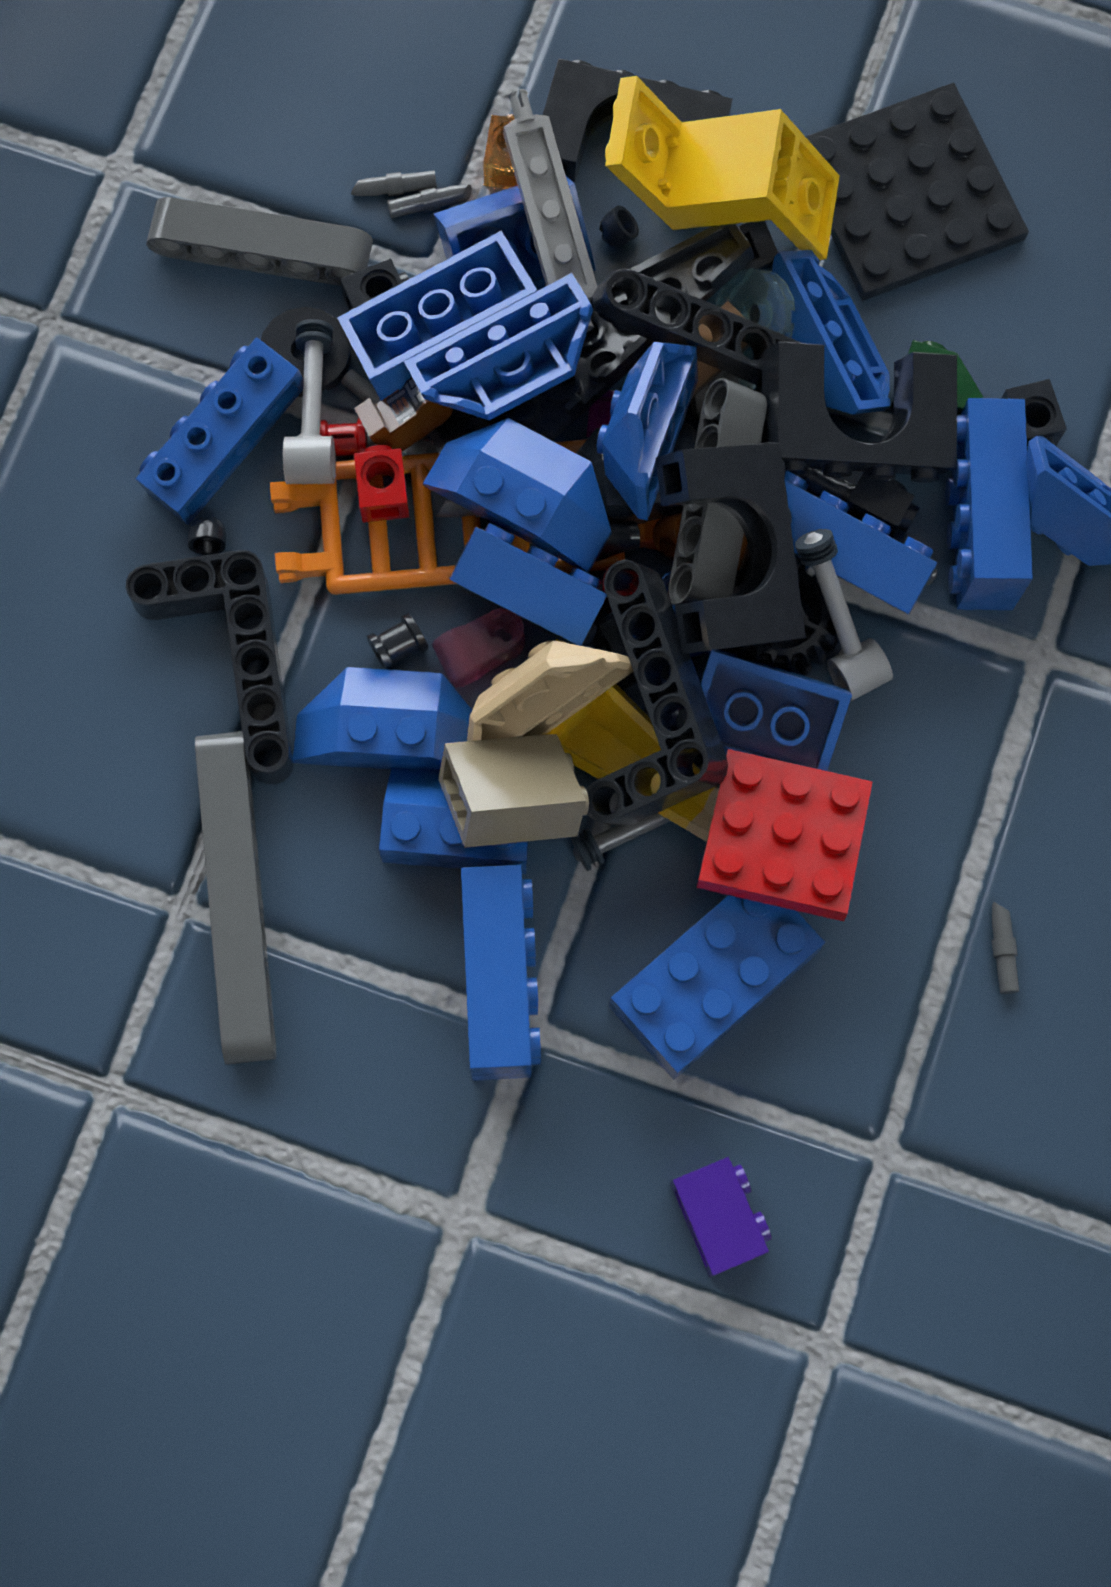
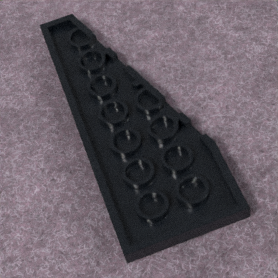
M737 224L713 225L636 265L631 270H635L707 301L754 259L750 243ZM612 287L614 299L622 305H627L628 300L624 291L618 287ZM592 299L590 301L593 308L591 321L594 328L586 333L573 377L491 420L453 409L449 419L430 432L429 436L440 455L447 442L509 418L553 441L625 376L653 344V341L600 318L594 310ZM656 305L657 317L662 322L670 324V316L667 310L662 306Z

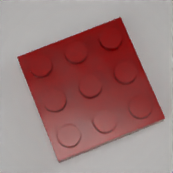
M728 749L726 755L728 761L727 775L719 786L697 888L844 922L848 914L873 781Z

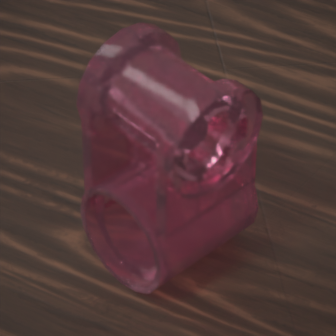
M499 608L466 625L447 631L435 639L431 646L452 686L458 688L478 680L487 672L518 657L525 646L524 626L518 614L508 609ZM503 628L504 632L511 633V640L504 642L501 637H496L495 631Z

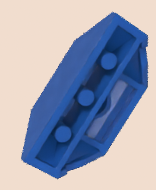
M812 250L779 251L774 256L766 320L769 329L801 343L824 345V399L826 407L852 415L885 411L890 407V399L888 397L890 374L851 297L830 272L818 265L819 259Z
M571 273L404 361L423 399L491 420L575 375L593 308L576 278Z
M653 342L628 372L622 391L616 390L614 392L610 408V422L608 425H602L598 434L597 452L603 454L605 475L638 519L648 520L659 491L655 457L673 452L698 382L697 347Z
M509 418L447 442L423 482L426 488L588 574L612 534L592 462Z
M1043 436L1034 437L1029 441L1026 457L1031 530L1038 535H1046L1056 543L1065 555H1074L1088 566L1111 564V488Z
M346 667L297 714L293 763L390 770L391 767L440 771L445 743L467 741L469 718L472 709L442 673Z

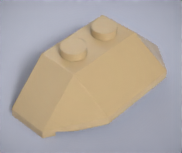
M554 640L537 645L529 652L528 660L517 668H510L496 675L491 681L492 686L479 695L470 714L467 741L546 735L632 673L633 669L629 657Z

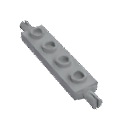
M519 89V97L515 90L508 95L515 120L504 126L503 135L545 284L548 286L572 273L588 300L591 301L597 284L549 116L533 115L527 90ZM591 319L587 332L594 328Z

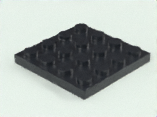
M954 82L805 136L840 175L830 235L862 301L1024 241L1028 235L1029 230Z

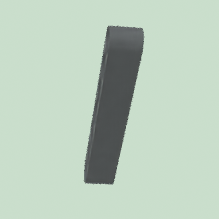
M242 731L196 736V764L223 1058L225 1065L276 1059V1038L251 772L245 755Z

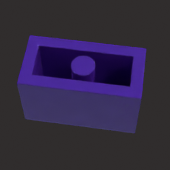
M729 1156L671 1181L670 1186L709 1277L769 1252L765 1243L772 1240L769 1227L760 1211L753 1214L745 1196L752 1192L749 1180L740 1164L733 1167Z

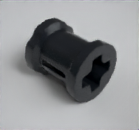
M409 613L402 615L401 622L378 635L371 633L366 636L375 656L386 670H394L396 662L417 650L423 653L429 649L420 628Z

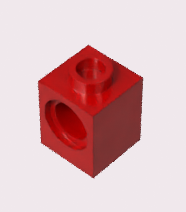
M375 445L366 448L362 453H354L359 506L363 523L410 518L401 448L392 449L387 445ZM380 474L389 475L394 479L388 487L382 489L375 488L369 484L373 477Z

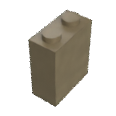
M557 734L445 743L439 782L464 848L578 836L582 816L587 815L589 809L588 794L584 786H579L574 774L573 759L570 753L564 752Z

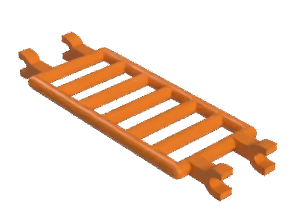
M587 439L555 443L576 453ZM439 453L402 455L404 473L411 474L419 562L418 569L391 571L387 520L368 522L372 573L344 575L337 480L356 478L355 460L336 461L334 484L270 482L271 502L274 504L275 514L292 512L298 508L320 506L323 552L306 554L296 552L275 553L276 572L279 574V582L290 583L304 578L325 576L327 590L335 595L457 584L449 579L456 565L438 567L431 490L423 485ZM377 475L371 479L369 484L375 488L382 489L384 488L383 476L388 475ZM461 517L464 548L474 528L481 529L480 517ZM660 519L638 524L640 531L639 548L657 550L652 535L653 528ZM514 535L515 538L511 545L527 553L530 543ZM625 552L595 562L590 572L607 571L614 563L625 560ZM559 558L555 565V568L567 574H570L574 567Z

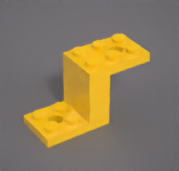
M638 76L620 78L617 99L613 104V123L610 140L605 149V166L672 230L771 220L799 250H812L819 260L827 259L840 175L781 109L681 122Z

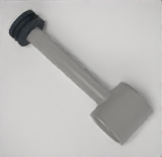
M307 319L301 321L296 326V347L304 352L301 434L297 437L284 438V479L286 484H334L336 477L333 436L320 435L323 354L329 352L333 347V327L323 320Z
M818 529L798 538L795 542V547L801 564L813 566L842 647L838 655L827 660L829 674L835 686L851 691V702L892 680L893 673L885 653L874 639L868 638L860 642L831 560L838 553L833 533L829 529Z

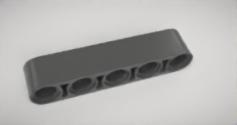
M163 197L156 201L146 245L154 253L168 258L341 286V278L368 267L373 239L367 232L354 227L173 197Z
M725 378L715 380L705 394L694 449L760 444L767 409L766 397L762 393ZM711 503L684 505L668 587V595L672 604L680 605L702 600L726 598L733 593L744 531L737 519L726 509Z

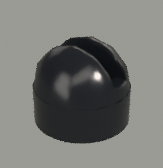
M616 206L606 213L600 221L599 230L602 232V239L610 246L620 247L625 245L639 234L635 218L623 206Z
M202 516L196 518L191 523L188 531L189 549L201 555L223 552L226 548V531L221 521L215 516H211L210 521L203 520Z

